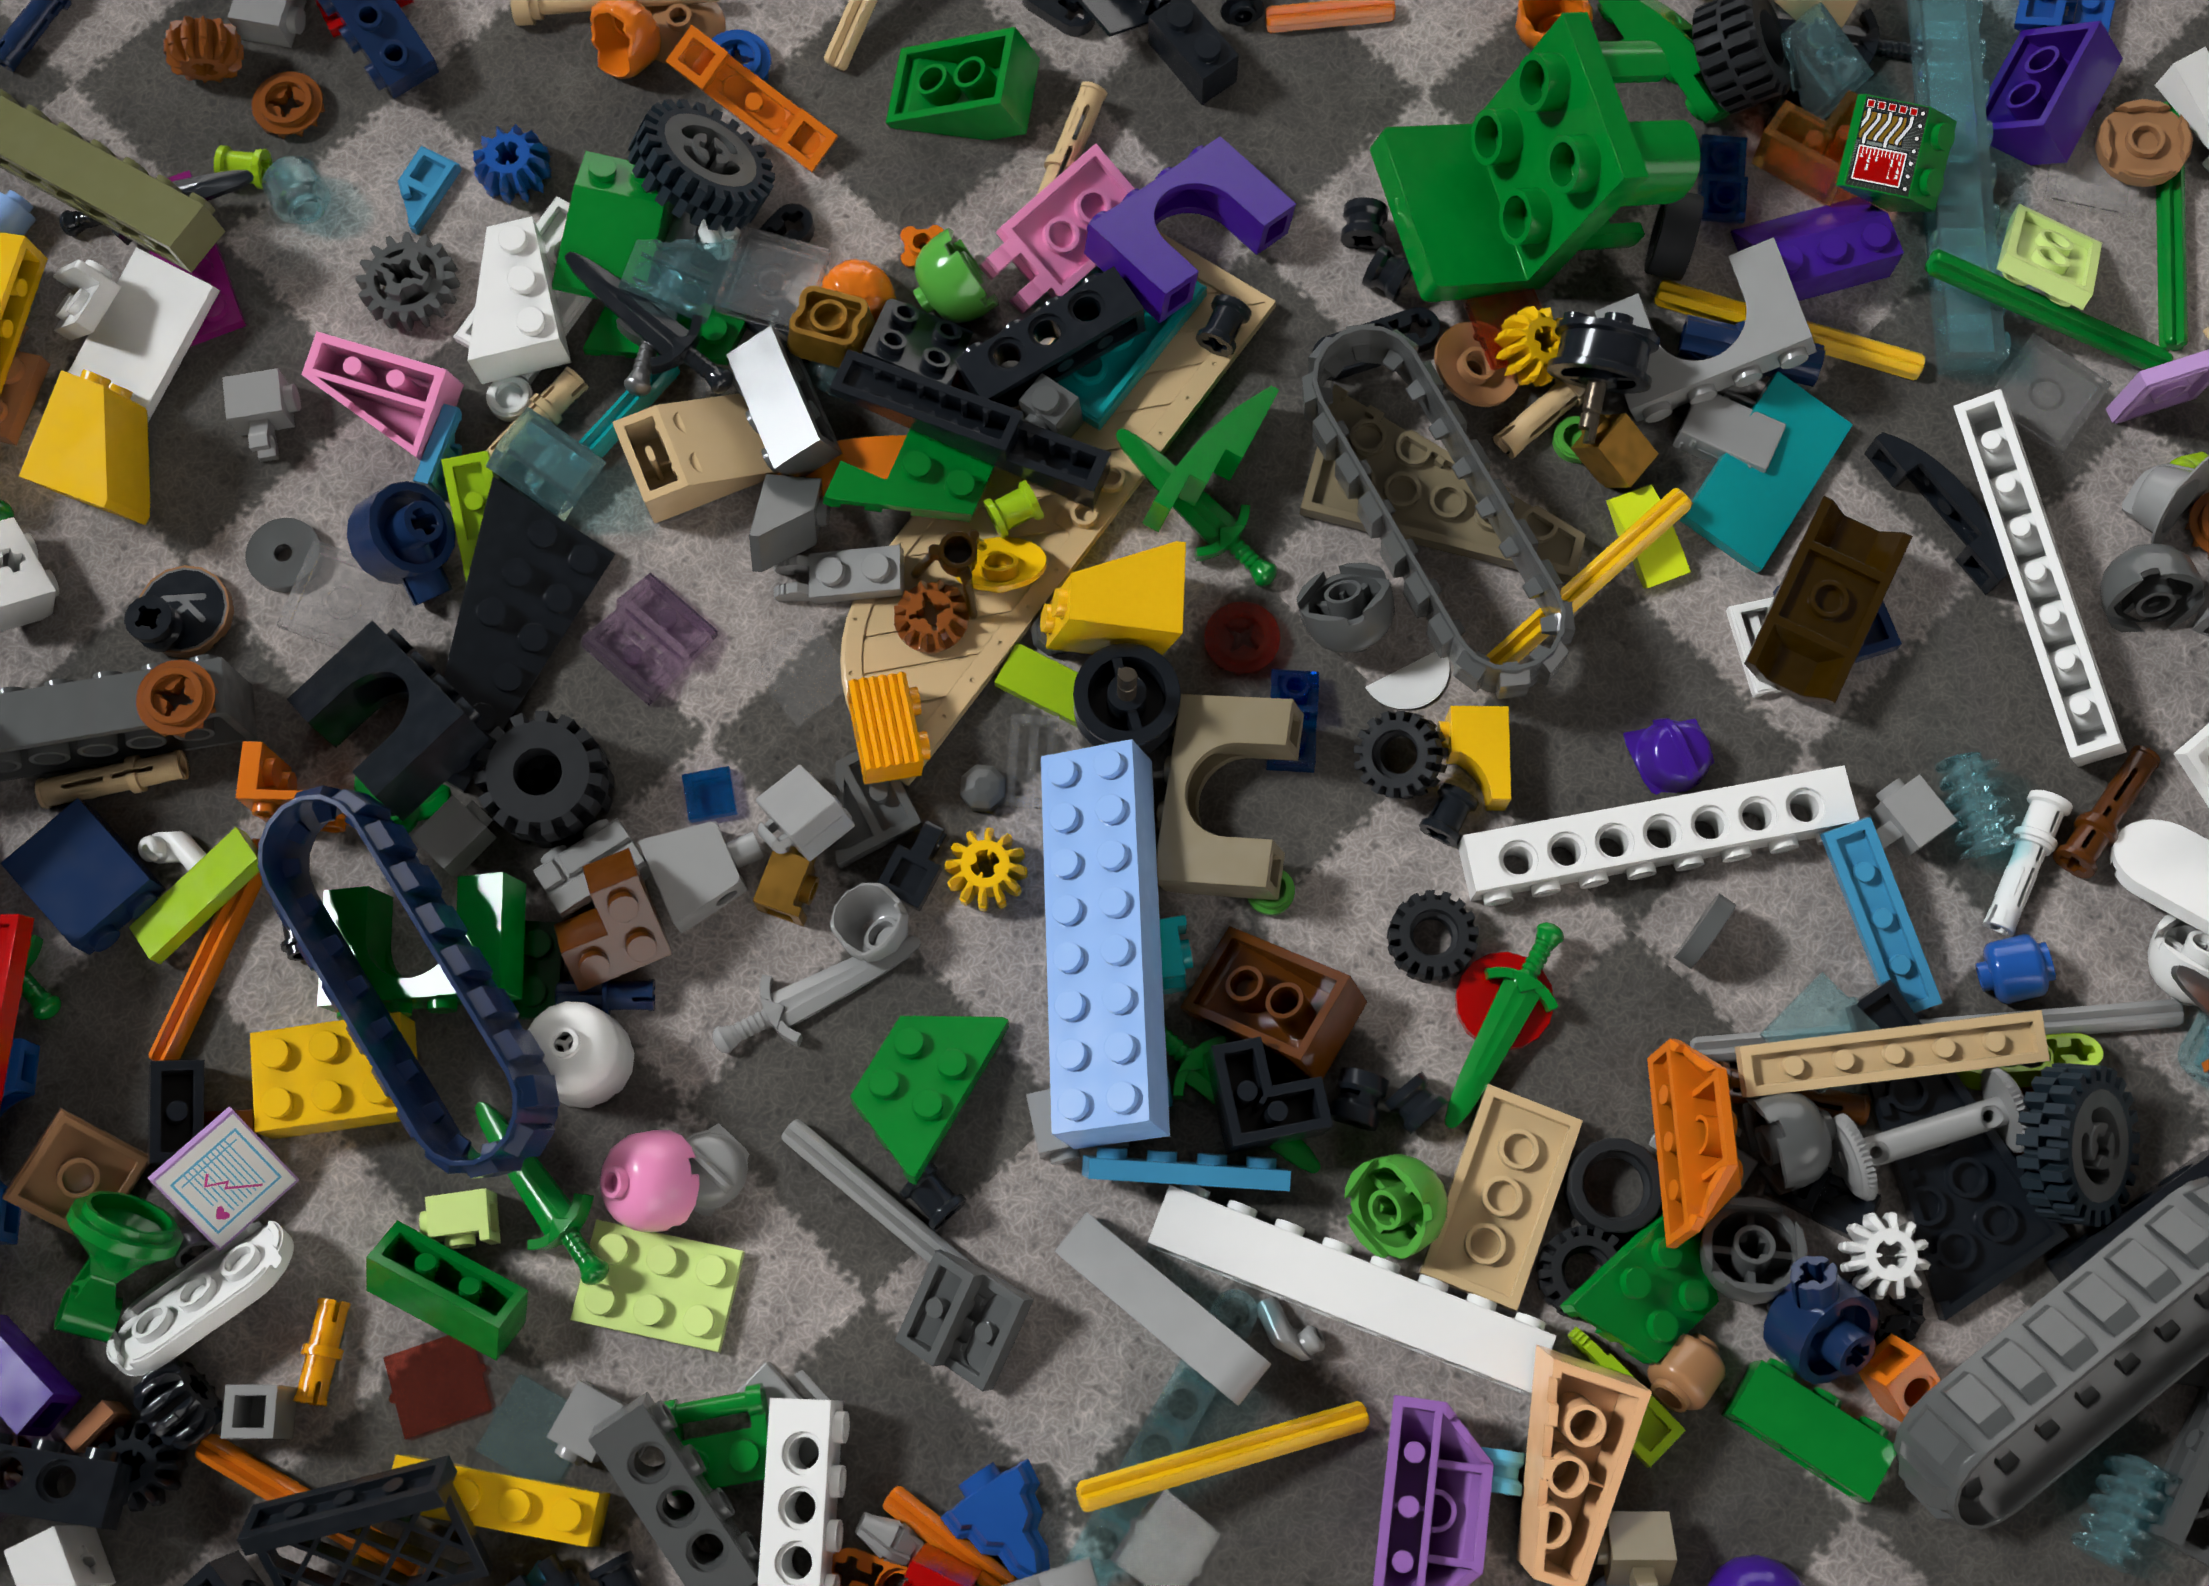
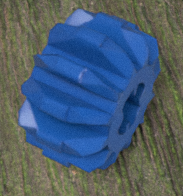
M515 124L509 133H505L497 126L496 137L491 139L481 136L483 149L473 151V160L476 164L474 174L478 182L484 186L487 194L493 199L501 195L503 201L510 205L515 198V193H519L521 199L528 203L529 193L527 190L532 188L534 191L543 193L544 184L542 180L552 178V170L549 165L551 157L549 151L540 142L538 135L532 130L523 133L522 129Z

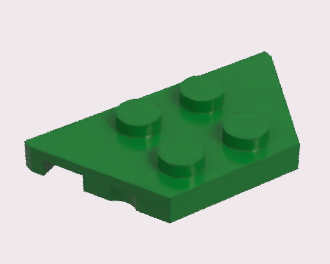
M900 1016L851 1093L850 1098L853 1107L864 1122L869 1123L875 1131L878 1141L886 1151L892 1154L910 1183L917 1184L1005 1036L1009 1028L1008 1019L1004 1017Z
M1663 1210L1660 1211L1654 1219L1560 1305L1561 1309L1570 1317H1580L1596 1327L1595 1333L1609 1342L1619 1343L1626 1353L1643 1364L1658 1363L1673 1348L1681 1335L1687 1334L1719 1303L1717 1290L1703 1273L1700 1261L1699 1245L1703 1229L1676 1249L1666 1248Z

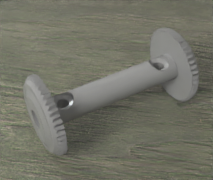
M1998 1067L1983 1069L1981 1071L1982 1074H1980V1088L1983 1100L1865 1138L1862 1137L1854 1121L1848 1115L1846 1116L1844 1113L1836 1115L1833 1121L1837 1133L1835 1140H1832V1150L1836 1165L1844 1182L1855 1196L1865 1201L1874 1200L1878 1194V1180L1874 1167L1993 1129L1997 1131L2008 1149L2010 1148L2011 1151L2016 1153L2024 1152V1146L2016 1145V1134H2025V1129L2028 1126L2018 1123L2020 1111L2029 1112V1108L2023 1102L2024 1096L2017 1083L2006 1071ZM1985 1111L1988 1112V1118L1986 1120L1983 1119V1114ZM1876 1146L1877 1153L1874 1156H1871L1870 1150L1872 1149V1147Z

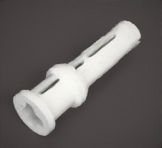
M2031 790L2027 796V802L2030 805L2022 825L2014 828L2012 833V841L2015 847L1995 893L1992 905L1982 923L1983 926L2005 936H2014L2019 918L2032 891L2045 856H2049L2056 850L2058 842L2055 837L2064 816L2070 815L2072 811V804L2055 793L2045 790Z

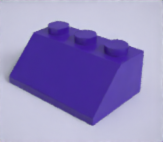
M2101 21L2021 30L1965 133L2029 165L2067 163L2123 60Z
M1860 197L1738 228L1730 232L1738 252L1770 238H1775L1798 301L1890 277L1904 255L1889 214Z

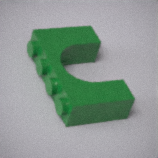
M504 872L458 876L456 912L468 930L466 937L472 946L479 947L493 970L491 977L497 987L504 988L511 1000H521L523 996L526 883ZM370 886L324 890V906L389 1013L401 1012L405 1016L410 1017L412 1016L413 1009L426 1008V1011L431 1013L446 1014L457 1012L458 1005L463 1004L439 964L428 972L413 978H403L396 969L391 953L392 896ZM319 978L317 1006L335 1012L321 988L322 982ZM335 1012L337 1013L338 1020H344L340 1012Z

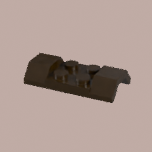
M1823 496L1765 615L1758 635L1744 662L1746 667L1760 682L1796 699L1809 703L1834 705L1913 536L1905 532L1878 531L1845 516L1833 499Z

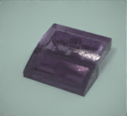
M650 572L616 599V610L582 636V647L650 706L718 636V630ZM634 631H638L645 639L643 640ZM651 645H654L662 654H659Z

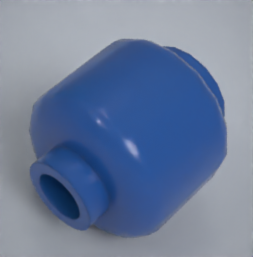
M2021 934L1987 943L1983 950L1984 961L1975 963L1982 991L1993 990L1995 997L2004 1004L2043 996L2048 992L2049 981L2056 980L2054 964L2047 944L2045 942L2037 943L2034 937L2028 934Z

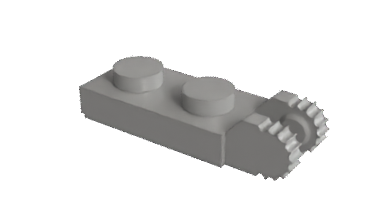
M901 545L809 553V557L795 555L774 566V572H777V574L809 573V584L793 582L775 586L774 600L812 601L814 604L902 596L905 590L904 549Z

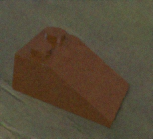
M1229 926L1180 1008L1183 1012L1233 1041L1261 1036L1267 1061L1301 1078L1310 1079L1322 1076L1323 1080L1368 1002L1350 975Z

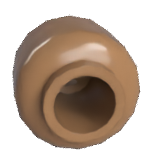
M1698 1333L1692 1336L1687 1334L1681 1335L1673 1348L1658 1363H1650L1647 1369L1649 1382L1652 1384L1650 1389L1654 1397L1661 1404L1675 1412L1682 1413L1686 1410L1695 1411L1703 1409L1726 1375L1724 1362L1718 1355L1719 1349L1716 1344L1706 1336Z

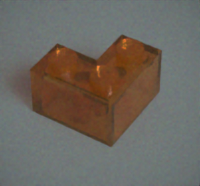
M1848 90L1827 121L1786 100L1764 130L1751 164L1820 202L1831 206L1842 188L1836 186L1858 94Z

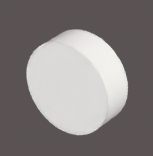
M515 376L492 382L487 390L486 400L490 410L497 418L511 422L515 421L531 404L529 399L534 393L524 378Z

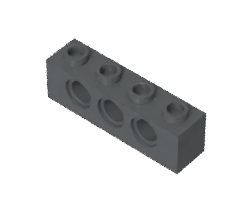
M647 1391L594 1426L588 1441L684 1586H750L758 1581L760 1546L749 1531L746 1530L741 1534L731 1519V1516L735 1514L731 1502L721 1488L717 1487L712 1490L702 1475L706 1471L702 1458L690 1443L683 1446L673 1431L677 1427L676 1420L662 1400L655 1403ZM644 1446H655L663 1452L665 1461L658 1466H648L640 1460L638 1450ZM673 1490H684L693 1497L694 1504L687 1509H676L669 1504L666 1495ZM702 1534H714L720 1538L723 1547L716 1552H704L696 1545L695 1539Z

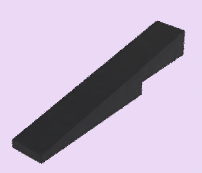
M849 349L829 387L830 394L1091 509H1094L1110 472L1111 452L1024 422L1023 412Z

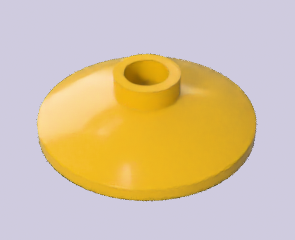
M1001 537L986 538L982 540L987 544V549L984 551L977 549V564L971 573L974 589L1005 593L1012 589L1026 586L1041 577L1047 566L1046 555L1038 545L1024 539L1005 537L1003 539ZM955 577L960 583H962L960 577Z

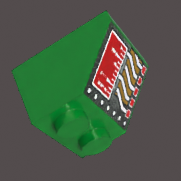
M1858 94L1836 186L1888 212H1935L1938 197L1944 185V172L1949 152L1955 140L1957 121L1929 106L1869 94Z

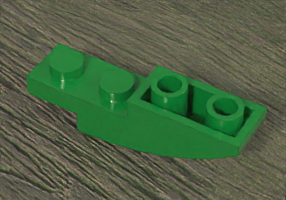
M1598 0L1597 9L1608 23L1615 24L1624 37L1622 41L1649 40L1661 47L1670 67L1669 73L1665 77L1671 83L1679 85L1687 97L1685 100L1687 109L1697 120H1703L1707 124L1719 122L1729 115L1714 99L1705 83L1696 58L1692 25L1658 0Z

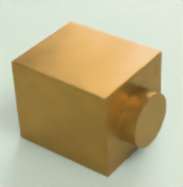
M1626 413L1599 414L1600 420L1595 444H1583L1585 431L1581 430L1582 435L1571 449L1594 478L1606 488L1631 487L1659 453Z

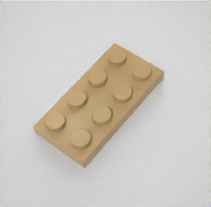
M1488 1084L1481 1097L1447 1193L1448 1213L1439 1237L1429 1244L1419 1275L1438 1279L1448 1284L1449 1287L1467 1294L1471 1293L1497 1303V1306L1516 1312L1583 1120Z

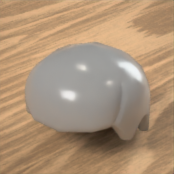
M861 883L846 891L836 903L830 921V928L851 956L860 961H880L895 953L908 936L909 914L902 901L887 886L881 883ZM872 918L875 922L866 932L862 929V926Z

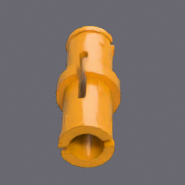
M318 1298L309 1342L303 1343L300 1353L305 1355L296 1396H294L293 1401L327 1407V1398L336 1361H342L344 1350L339 1349L351 1303L345 1301L338 1303L335 1299Z

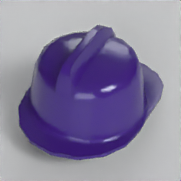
M1658 718L1654 719L1653 725L1648 728L1623 733L1627 749L1643 782L1655 795L1661 792L1677 793L1690 790L1702 781L1708 773L1710 766L1714 764L1710 741L1701 730L1695 718L1685 721Z

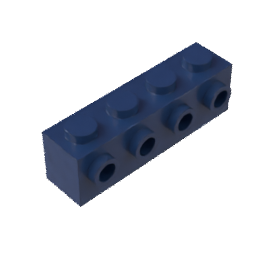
M317 0L328 17L336 13L343 23L344 27L338 31L352 53L355 54L361 50L370 63L363 68L378 91L386 88L393 99L439 72L434 57L395 0Z

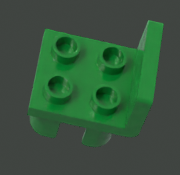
M1587 12L1562 13L1533 50L1522 59L1519 67L1487 106L1477 114L1472 124L1384 128L1371 145L1370 153L1419 295L1424 301L1440 302L1509 297L1541 289L1578 251L1630 248L1645 236L1640 222L1610 224L1609 218L1620 207L1671 204L1682 199L1690 191L1697 179L1700 168L1699 142L1691 124L1685 120L1629 122L1614 84L1660 82L1669 73L1670 67L1663 50L1658 44L1649 40L1598 41Z

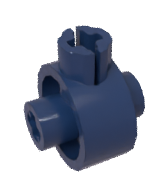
M404 481L389 484L355 506L348 519L347 540L352 556L366 573L378 581L395 585L403 584L414 606L453 589L441 565L447 562L455 547L456 531L451 512L440 496L424 485Z
M1804 1256L1797 1259L1791 1265V1282L1780 1292L1775 1300L1767 1303L1768 1314L1764 1322L1763 1339L1768 1350L1804 1380L1812 1384L1829 1383L1842 1375H1853L1861 1371L1871 1360L1875 1351L1876 1343L1873 1337L1877 1330L1879 1314L1875 1303L1838 1274L1837 1266L1834 1263L1830 1264L1828 1258L1824 1256Z

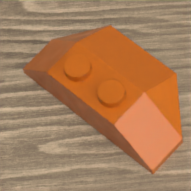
M1670 1038L1647 1058L1666 1248L1676 1249L1700 1232L1741 1189L1743 1166L1737 1154L1735 1135L1738 1124L1736 1114L1732 1111L1727 1069L1684 1042Z

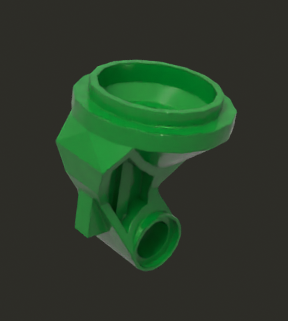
M98 1191L75 1199L66 1216L70 1229L90 1258L63 1295L56 1315L54 1330L107 1343L115 1330L123 1305V1298L116 1296V1284L142 1266L175 1257L184 1236L174 1217L163 1208L133 1195L112 1191Z

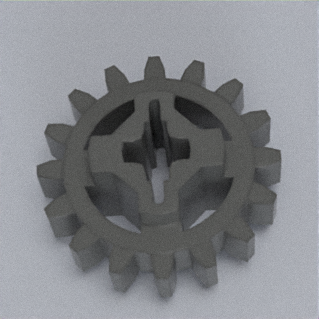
M405 232L400 243H396L391 236H387V247L382 250L374 245L370 248L375 257L372 261L361 259L359 264L366 274L356 276V282L362 290L358 293L365 307H368L367 309L376 321L383 318L390 329H394L398 322L401 321L406 331H412L414 321L420 320L428 328L430 327L429 316L432 314L441 318L446 316L441 306L443 303L455 304L456 298L450 289L460 287V282L454 273L458 269L440 242L433 245L428 235L425 234L419 238L418 242H415L411 234ZM430 264L436 269V279L432 278L429 274L431 271L429 268ZM381 285L385 286L384 292L387 295L386 299L381 297Z

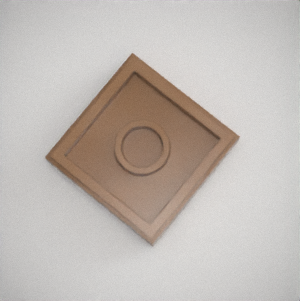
M60 1107L5 1190L2 1199L75 1236L66 1220V1216L75 1199L98 1191L130 1194L147 1168L148 1154Z

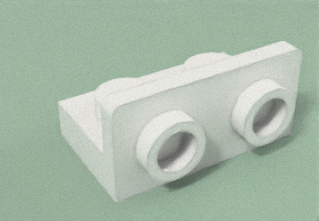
M76 260L57 270L53 277L75 291L76 294L69 293L57 308L55 316L60 318V321L54 329L55 332L70 340L94 332L121 289L120 285L111 280L113 275L108 269L92 260H86V262Z

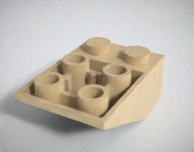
M732 394L659 404L612 422L643 501L655 524L763 482L766 474H782L780 472H773L766 464L761 452L765 448L760 435L753 430L746 418V411L749 408L743 396Z

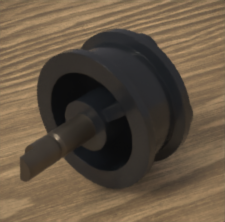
M1569 311L1564 312L1563 319L1556 323L1555 333L1561 339L1557 357L1548 361L1547 372L1560 381L1586 388L1582 408L1584 412L1581 413L1578 427L1585 431L1583 444H1595L1600 420L1599 414L1602 410L1605 392L1634 394L1646 392L1651 388L1652 378L1646 372L1650 354L1659 349L1660 338L1651 329L1633 325L1634 318L1628 314L1607 312L1604 318H1599L1580 312Z
M1118 643L1095 652L1080 668L1073 689L1074 717L1083 738L1092 747L1133 739L1146 755L1159 749L1170 738L1176 726L1181 694L1176 672L1160 653L1141 644Z

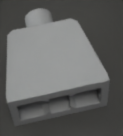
M716 821L698 824L638 841L672 922L680 933L694 927L748 891L739 869L765 858L753 831L726 842Z

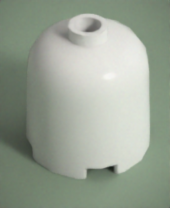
M566 1001L550 1006L533 1020L528 1029L545 1054L543 1062L550 1071V1074L555 1075L559 1102L569 1107L591 1108L597 1104L607 1102L616 1093L618 1094L623 1090L632 1074L634 1050L628 1033L616 1019L588 1003ZM569 1035L565 1041L560 1040L563 1036ZM557 1045L562 1046L564 1052H559Z

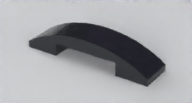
M1885 432L1879 434L1864 453L1893 488H1896L1907 479L1912 482L1966 545V548L1955 559L1956 562L1985 595L1993 591L2007 576L2005 561L1995 531L1978 502L1954 474L1928 453L1896 436Z

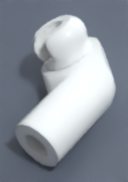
M183 831L157 832L143 837L138 845L139 855L145 861L158 864L181 862L188 871L206 855L196 841Z

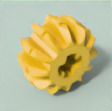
M1533 305L1523 308L1517 314H1513L1505 319L1501 325L1503 331L1498 333L1494 339L1503 349L1498 352L1495 359L1505 360L1508 365L1505 375L1512 376L1517 373L1519 386L1531 383L1535 387L1544 386L1552 382L1554 378L1547 372V366L1550 359L1557 357L1561 338L1556 335L1555 328L1557 321L1563 318L1553 320L1551 307L1537 310Z
M986 828L984 840L980 841L977 840L976 834L973 831H968L966 837L969 846L965 847L960 843H953L951 850L958 859H951L945 862L946 872L954 875L948 880V887L950 891L962 890L959 899L961 904L965 906L970 904L977 895L980 911H987L989 897H995L998 907L1002 909L1007 906L1003 891L1006 890L1013 896H1019L1022 893V889L1015 880H1022L1028 877L1027 867L1018 864L1025 858L1023 848L1010 849L1013 838L1008 833L995 842L993 828ZM985 860L989 861L990 866L994 862L997 863L993 866L994 875L984 878L983 872H980L978 876L975 875L979 872L978 863Z

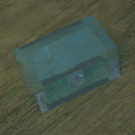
M527 407L500 439L486 467L565 522L593 485L607 462L594 454L590 448L580 444L556 427L549 419L542 417L530 407Z

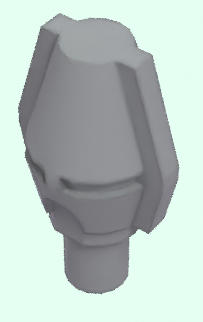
M863 1512L855 1529L857 1536L879 1558H884V1561L901 1566H909L912 1558L924 1544V1541L918 1538V1535L907 1524L900 1523V1520L876 1516L867 1512Z

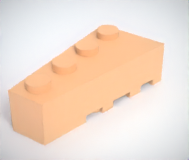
M1537 1344L1517 1560L1535 1580L1554 1586H1586L1652 1391L1632 1376Z

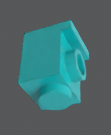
M1186 915L1160 919L1163 994H1173L1187 989L1185 969L1193 968V959L1189 939L1180 940L1179 935L1186 934Z

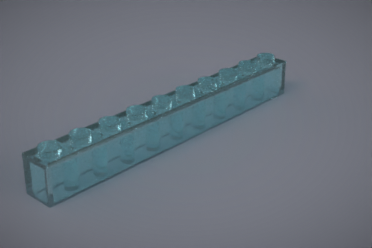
M1907 0L1915 104L1932 107L1957 121L1955 140L1949 152L1944 172V185L1939 194L1935 212H1923L1927 260L1934 250L1940 249L2000 276L2001 271L1996 269L2002 249L2001 246H1997L1996 236L2000 223V208L1993 201V188L1996 183L1997 169L1996 164L1990 162L1989 147L1993 138V124L1986 117V105L1989 99L1990 86L1989 81L1983 79L1982 65L1986 56V42L1984 38H1980L1979 23L1983 12L1982 0ZM1928 274L1937 374H1993L2009 357L2011 350L2009 332H2004L2003 316L2006 309Z

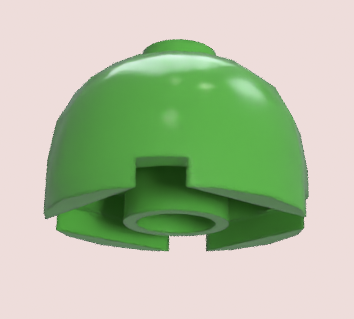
M947 228L932 238L922 247L918 254L914 273L919 287L913 290V293L927 313L935 310L945 320L955 323L973 321L999 306L998 298L995 293L988 299L986 298L987 293L981 286L984 283L981 276L983 275L982 270L961 239L953 244L951 243L954 231L951 228Z
M1395 1154L1366 1161L1351 1173L1345 1187V1199L1351 1197L1353 1213L1347 1215L1352 1231L1364 1247L1374 1255L1382 1258L1393 1256L1398 1259H1404L1419 1253L1439 1237L1447 1218L1448 1199L1443 1183L1432 1168L1423 1161L1410 1156Z

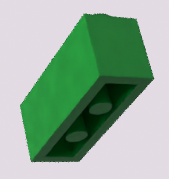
M398 1220L366 1257V1291L495 1361L499 1359L526 1323L527 1289Z
M1769 1358L1767 1363L1763 1360L1751 1362L1721 1415L1854 1501L1871 1502L1897 1455L1893 1447L1894 1443L1886 1439L1889 1431L1867 1417L1860 1416L1856 1420L1840 1410L1843 1402L1826 1390L1814 1387L1813 1391H1810L1795 1381L1798 1374L1784 1363L1773 1358Z

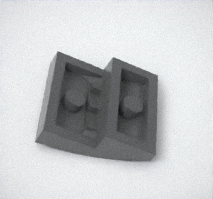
M935 1250L895 1341L932 1367L944 1365L982 1392L993 1390L1034 1298L1003 1279L943 1250Z

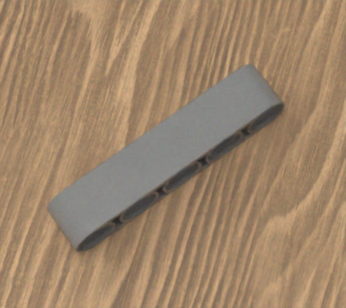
M1084 1213L1054 1250L1056 1254L1237 1406L1242 1403L1271 1366V1363L1089 1213Z

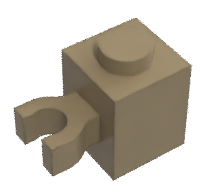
M1611 1511L1594 1561L1596 1565H1603L1606 1585H1670L1677 1563V1554L1669 1511Z

